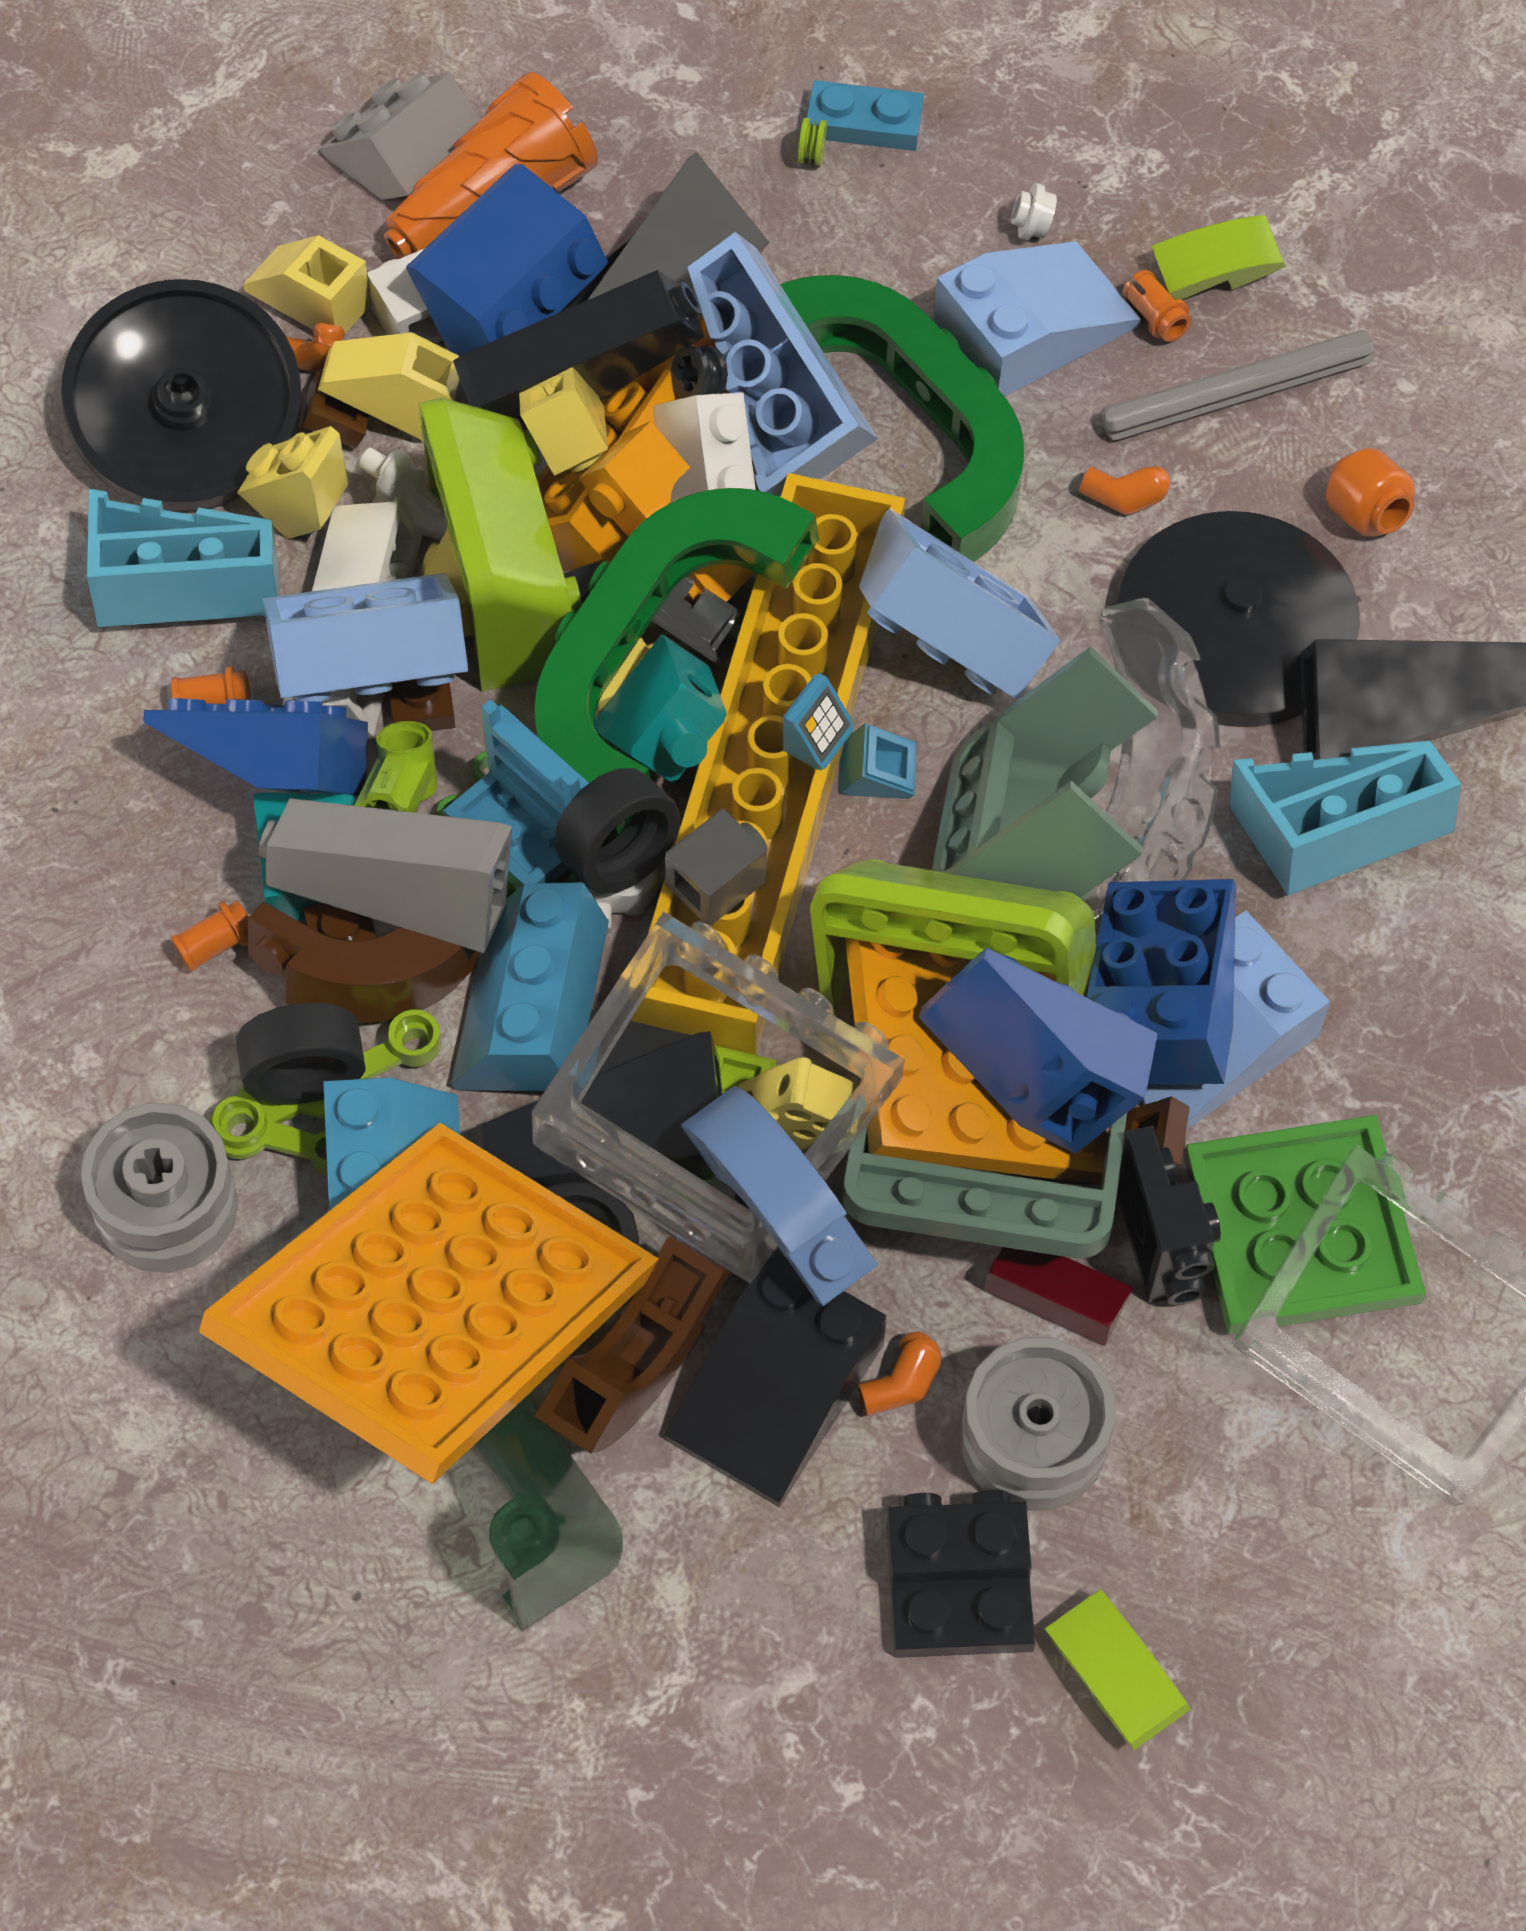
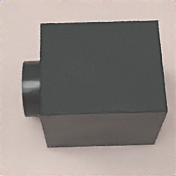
M722 808L665 853V884L710 927L766 882L767 845L760 833L747 822L739 824Z

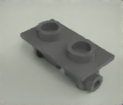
M686 576L671 591L649 626H661L678 638L677 642L680 647L699 660L706 661L710 659L721 667L725 661L731 641L736 643L743 622V619L739 617L741 611L707 588L703 590L694 605L690 604L684 598L693 587L695 580Z

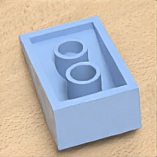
M1076 241L984 253L937 277L933 321L940 329L945 328L954 335L961 351L977 367H984L992 375L997 388L1004 397L1141 325V318Z
M1247 910L1235 917L1233 1032L1224 1084H1148L1146 1096L1139 1102L1143 1106L1172 1096L1188 1105L1190 1108L1186 1130L1319 1037L1330 1005L1329 999Z

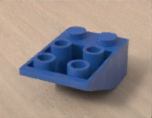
M170 698L167 699V710H144V723L259 789L289 793H329L359 796L366 783L368 722L346 718L347 707L323 705L322 702L298 700L284 701V705H270L257 700L229 699L226 700L225 704H213L199 699Z
M1234 879L1108 883L1087 998L1112 1011L1123 1013L1130 1017L1132 1021L1158 1033L1148 1084H1224L1233 1032L1236 885Z
M987 947L921 1008L919 1018L1019 1126L1074 1153H1078L1146 1096L1158 1033L1132 1021L1127 1015L1112 1011L1076 993L1071 987L1057 983L1019 964L1015 959L999 954Z

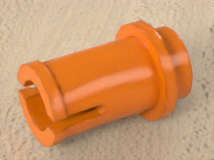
M1141 270L1135 273L1132 277L1146 292L1144 294L1141 290L1138 291L1131 282L1127 281L1122 291L1123 297L1149 323L1148 330L1154 338H1163L1166 342L1179 339L1189 329L1192 321L1189 315L1190 308L1187 303L1181 299L1175 300L1156 279L1152 271Z
M226 666L225 673L186 678L173 677L171 679L172 698L199 699L213 704H225L226 700L229 699L251 700L247 671H235L234 666Z
M238 900L228 906L224 901L218 904L219 911L178 935L174 934L170 937L190 972L195 971L198 966L238 943L243 948L248 945L249 916Z

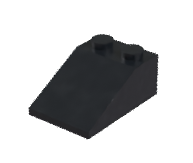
M771 1249L732 1308L666 1430L664 1440L777 1507H780L857 1388V1384L861 1382L884 1346L887 1315L845 1291L841 1292L824 1306L821 1305L812 1296L788 1259Z

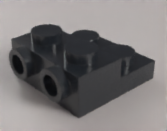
M1153 1126L1128 1130L1122 1149L1117 1198L1147 1302L1151 1304L1167 1300L1170 1305H1185L1195 1302L1206 1295L1207 1291L1203 1279L1215 1267L1212 1250L1214 1243L1219 1242L1221 1239L1217 1211L1212 1202L1203 1203L1197 1180L1177 1184L1176 1168L1171 1151L1168 1147L1159 1148Z
M983 1490L969 1496V1504L942 1505V1498L938 1494L914 1493L901 1498V1507H888L886 1530L895 1658L1034 1651L1035 1635L1030 1587L1032 1565L1026 1501L1010 1502V1494L1006 1491Z

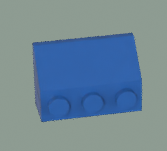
M514 164L406 266V269L448 350L461 356L559 313L609 263L586 215L523 164Z

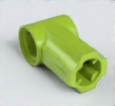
M400 721L389 724L378 732L376 737L378 758L355 806L416 813L420 802L433 796L437 791L438 783L431 730L428 726L419 722Z

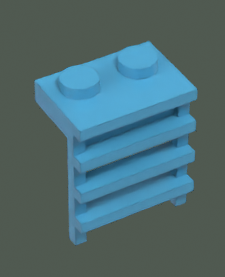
M490 699L481 706L489 773L443 810V814L448 817L500 822L512 826L508 881L516 889L520 888L524 883H553L568 870L560 861L554 847L556 826L567 805L589 783L504 706H498Z

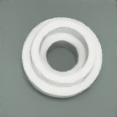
M1034 182L1029 192L1021 190L1015 200L1011 224L1018 226V237L1020 239L1028 241L1032 236L1044 239L1049 231L1055 213L1057 196L1056 194L1046 192L1045 185Z

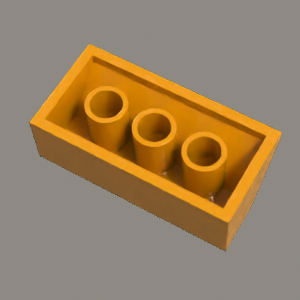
M674 356L601 399L605 412L608 449L625 432L649 421H652L655 425L652 406L681 399L675 392L671 380V365ZM547 464L538 477L537 483L562 570L569 572L605 559L611 562L628 536L612 518L604 516L592 504L589 498L590 491L579 480L590 467L578 472H571L570 469H567L554 476Z

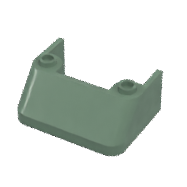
M1091 646L976 731L958 750L951 766L932 871L1056 892L1066 891L1075 894L1082 901H1085L1096 886L1142 855L1143 847L1091 798L1100 792L1108 781L1109 773L1107 769L1110 763L1111 751L1158 717V710Z
M861 1084L844 1178L843 1204L847 1212L855 1220L869 1226L1070 1258L1091 1257L1101 1252L1110 1239L1127 1113L1108 1128L1100 1187L1081 1184L1067 1185L870 1154L867 1151L869 1145L867 1134L869 1119Z

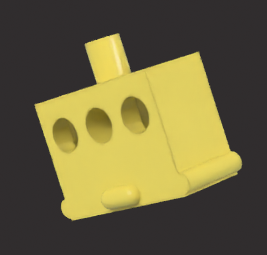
M796 1058L785 1064L777 1065L739 1084V1088L750 1094L776 1120L802 1152L838 1137L843 1140H848L852 1137L861 1085L812 1064L808 1058Z

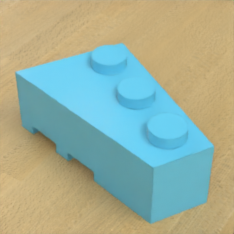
M89 489L87 580L97 627L265 616L262 598L280 596V570L272 520L199 507L195 515L163 510L162 501L143 498L140 506L111 501L106 491Z
M1431 741L1351 748V756L1318 760L1313 759L1312 752L1292 754V762L1254 766L1253 758L1233 760L1229 807L1286 894L1291 895L1454 832L1462 784Z

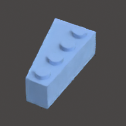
M734 232L687 267L710 339L714 341L716 348L723 354L727 363L726 389L730 393H744L751 457L757 473L754 476L759 491L781 497L788 473L821 480L878 439L755 246Z

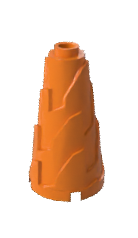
M530 71L516 80L491 103L486 115L453 143L455 150L418 180L415 184L414 192L386 219L389 230L384 234V238L394 254L400 259L426 248L514 164H523L552 189L557 191L563 190L594 169L598 164L596 147L583 121L573 127L566 114L574 109L571 104L549 81L537 73Z

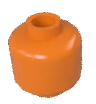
M1364 448L1341 458L1332 468L1326 489L1328 506L1362 536L1376 537L1397 531L1410 518L1414 508L1415 485L1413 478L1379 449Z

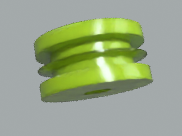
M804 117L799 140L798 163L804 164L807 158L809 159V165L812 159H815L816 166L822 165L826 143L827 120H820V124L816 125V119L814 124H811L810 118Z

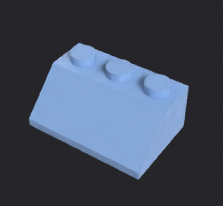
M888 508L881 519L859 585L860 590L871 606L867 611L868 615L892 633L897 634L903 627L919 637L916 642L917 646L936 661L946 664L952 658L967 668L964 672L965 676L987 693L994 695L999 688L1015 699H1018L1061 641L1032 599L891 508Z
M446 573L262 598L275 676L281 698L293 697V700L321 702L331 697L330 691L355 688L356 694L372 695L391 690L393 688L392 682L417 679L418 685L435 686L453 681L454 673L468 672L459 597Z

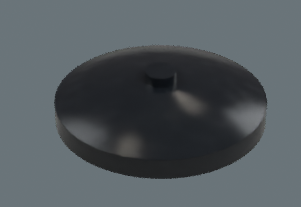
M173 279L152 282L124 292L109 301L86 322L78 333L66 358L62 375L61 395L65 421L72 442L85 464L101 481L119 494L139 503L142 502L143 498L162 501L163 509L181 511L197 510L198 507L210 508L241 497L237 492L249 474L246 471V465L250 458L265 444L276 445L288 441L295 436L301 417L302 391L298 363L293 349L279 325L266 311L246 296L230 288L200 280Z
M1218 511L1192 516L1168 526L1150 538L1139 549L1125 571L1116 608V629L1119 644L1128 665L1140 682L1162 702L1185 715L1211 724L1231 727L1271 725L1301 715L1300 653L1315 639L1357 640L1360 627V612L1353 584L1341 563L1330 550L1313 536L1290 523L1267 515L1242 511Z

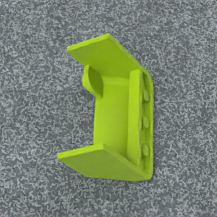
M446 398L419 402L428 487L442 503L469 603L481 691L484 692L539 680L545 662L556 645L555 635L561 621L571 610L578 612L582 602L575 576L564 578L533 466L540 465L538 446L530 431L522 430L519 419Z
M871 859L853 862L823 878L819 882L811 902L810 914L822 1014L824 1016H836L849 981L845 938L973 960L987 947L999 954L1015 959L1019 964L1033 971L1056 974L1057 983L1065 984L1076 993L1087 998L1096 951L1095 916L1091 908L1073 893L1066 891L1056 892L896 865Z

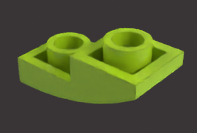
M1266 215L1249 216L1208 225L1152 245L1168 292L1175 300H1183L1227 280L1233 290L1286 267Z
M1101 1588L1045 1628L1053 1645L1087 1686L1096 1704L1134 1751L1191 1710L1187 1701L1164 1669Z

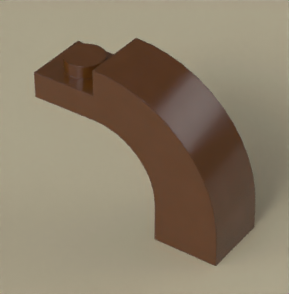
M264 901L248 917V956L254 959L257 965L264 971L272 975H282L286 978V1004L328 1003L346 1008L358 1019V1023L393 1020L404 1011L413 1009L423 1010L432 1006L458 987L475 968L479 956L478 951L402 927H398L384 936L365 941H344L330 938L314 931Z
M677 1234L667 1237L657 1255L659 1260L645 1285L635 1293L631 1302L607 1335L589 1352L567 1359L535 1415L537 1419L590 1454L604 1450L619 1440L636 1424L660 1396L706 1327L702 1321L732 1270Z

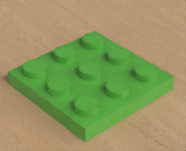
M1377 1115L1186 1144L1183 1156L1190 1182L1197 1180L1203 1203L1212 1202L1219 1218L1221 1239L1219 1242H1215L1213 1246L1212 1257L1215 1267L1212 1273L1228 1335L1422 1304L1426 1296V1290Z

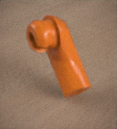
M318 322L313 327L312 342L287 337L295 354L298 368L305 371L323 369L329 348L334 341H342L345 332L340 326Z
M1092 466L1082 479L1079 493L1121 514L1130 515L1162 501L1170 489L1171 482L1168 473L1158 466L1143 467L1120 478H1116Z
M920 1331L906 1334L898 1345L901 1352L891 1375L857 1384V1392L865 1416L917 1403L927 1396L941 1366V1350L939 1345L929 1335Z

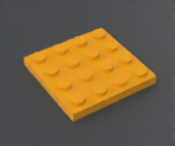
M845 938L862 1091L869 1120L867 1134L870 1154L953 1167L1100 1184L1107 1142L1106 1130L1078 1153H1074L1019 1126L919 1018L922 1006L972 960ZM1035 971L1056 982V974Z

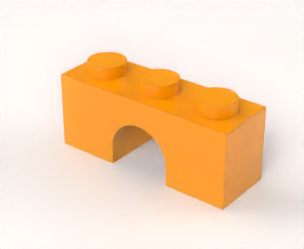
M649 421L625 432L579 480L590 491L589 498L594 507L604 516L612 518L629 537L645 519L671 503V492L674 484L690 466L653 422ZM714 565L699 569L688 575L695 580V583L684 600L694 605L703 590L707 588L727 602L755 572L735 565Z

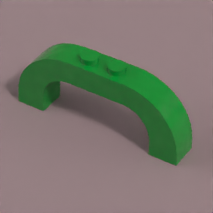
M841 275L803 277L780 284L823 353H854L876 362L961 450L968 462L967 467L954 480L923 499L921 528L971 561L975 562L998 543L1013 520L1018 506L1025 448L1020 423L1008 400L997 388L992 375L984 367H977L961 351L958 341L949 330L945 328L940 329L914 302L889 287L866 279Z
M721 488L684 496L667 504L645 519L630 534L611 562L605 560L598 566L589 583L588 591L590 594L578 612L571 610L566 614L555 635L556 645L545 662L536 691L535 723L538 738L588 783L598 776L617 768H636L650 777L648 768L610 747L595 731V713L603 693L671 591L691 573L708 566L735 565L752 570L787 589L819 541L816 515L793 502L767 492L744 488ZM634 814L619 823L609 835L614 838L618 837L630 823Z

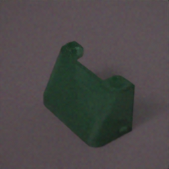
M528 1395L475 1444L513 1498L494 1514L489 1526V1541L495 1557L508 1576L509 1590L502 1596L503 1605L522 1632L608 1576L619 1565L623 1555V1535L617 1519L552 1428L535 1417L538 1408Z

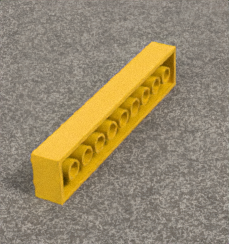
M792 473L787 474L781 497L816 515L819 541L787 589L757 573L720 695L727 714L724 722L707 742V753L699 764L675 845L724 808L739 824L747 822L752 825L764 839L768 849L766 882L708 927L666 886L664 879L630 991L631 1021L689 1035L710 1031L715 1045L754 1055L758 1051L844 747L843 744L825 769L817 770L783 751V716L812 677L821 673L828 678L852 719L878 623L867 613L871 606L860 590L859 585L883 515L888 508H891L904 517L906 500L903 497Z

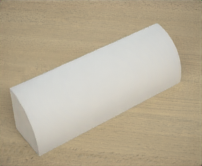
M399 501L339 505L334 507L312 591L413 577L422 535ZM355 688L330 691L331 697L321 701L323 705L347 707L346 718L368 722L367 738H374L384 692L360 695L355 693ZM293 697L284 698V701L293 700Z

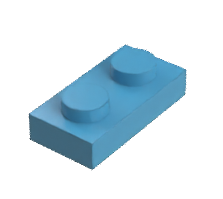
M814 80L807 118H810L811 124H814L816 119V125L820 124V120H827L826 140L916 151L923 112L924 93Z

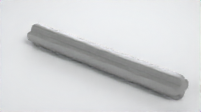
M1358 330L1105 407L1102 411V425L1110 440L1123 439L1368 364L1372 361L1374 345L1366 331Z

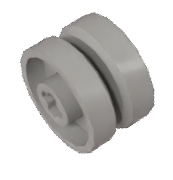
M148 1103L125 1109L99 1128L86 1147L80 1173L85 1198L93 1215L100 1238L116 1258L139 1270L170 1273L196 1266L220 1249L234 1227L239 1199L222 1137L205 1117L182 1105Z
M1023 1337L996 1348L976 1368L965 1397L964 1413L960 1427L961 1454L973 1480L984 1490L1008 1492L1010 1494V1502L1026 1501L1027 1510H1053L1078 1500L1098 1480L1116 1424L1115 1392L1102 1366L1080 1347L1053 1337Z

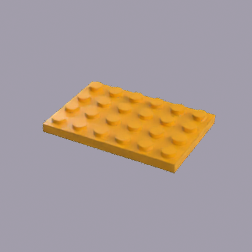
M438 1123L205 1310L199 1333L433 1484L642 1288L659 1258L442 1123Z

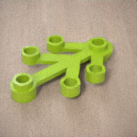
M417 1009L407 1010L397 1015L389 1026V1040L363 1052L366 1071L361 1079L374 1078L400 1064L420 1067L432 1062L438 1056L442 1045L437 1020L428 1012ZM414 1038H421L427 1042V1045L421 1049L410 1050L405 1048L406 1043ZM242 1085L239 1095H233L224 1099L211 1113L209 1123L222 1137L227 1157L234 1159L250 1158L268 1148L310 1159L316 1171L328 1175L327 1160L318 1156L320 1150L326 1147V1131L316 1135L280 1124L301 1113L325 1119L324 1100L303 1104H273L255 1099L244 1091ZM247 1123L253 1126V1130L246 1135L233 1136L231 1134V1130L238 1124Z

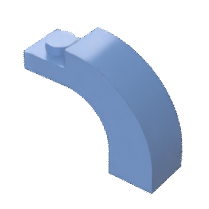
M733 1086L681 1124L717 1179L728 1184L749 1206L818 1303L824 1306L878 1266L844 1216L847 1212L813 1165L776 1120L746 1091Z

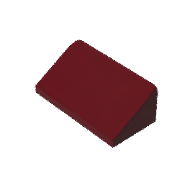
M1003 1247L987 1274L984 1291L1106 1346L1133 1287L1068 1257Z

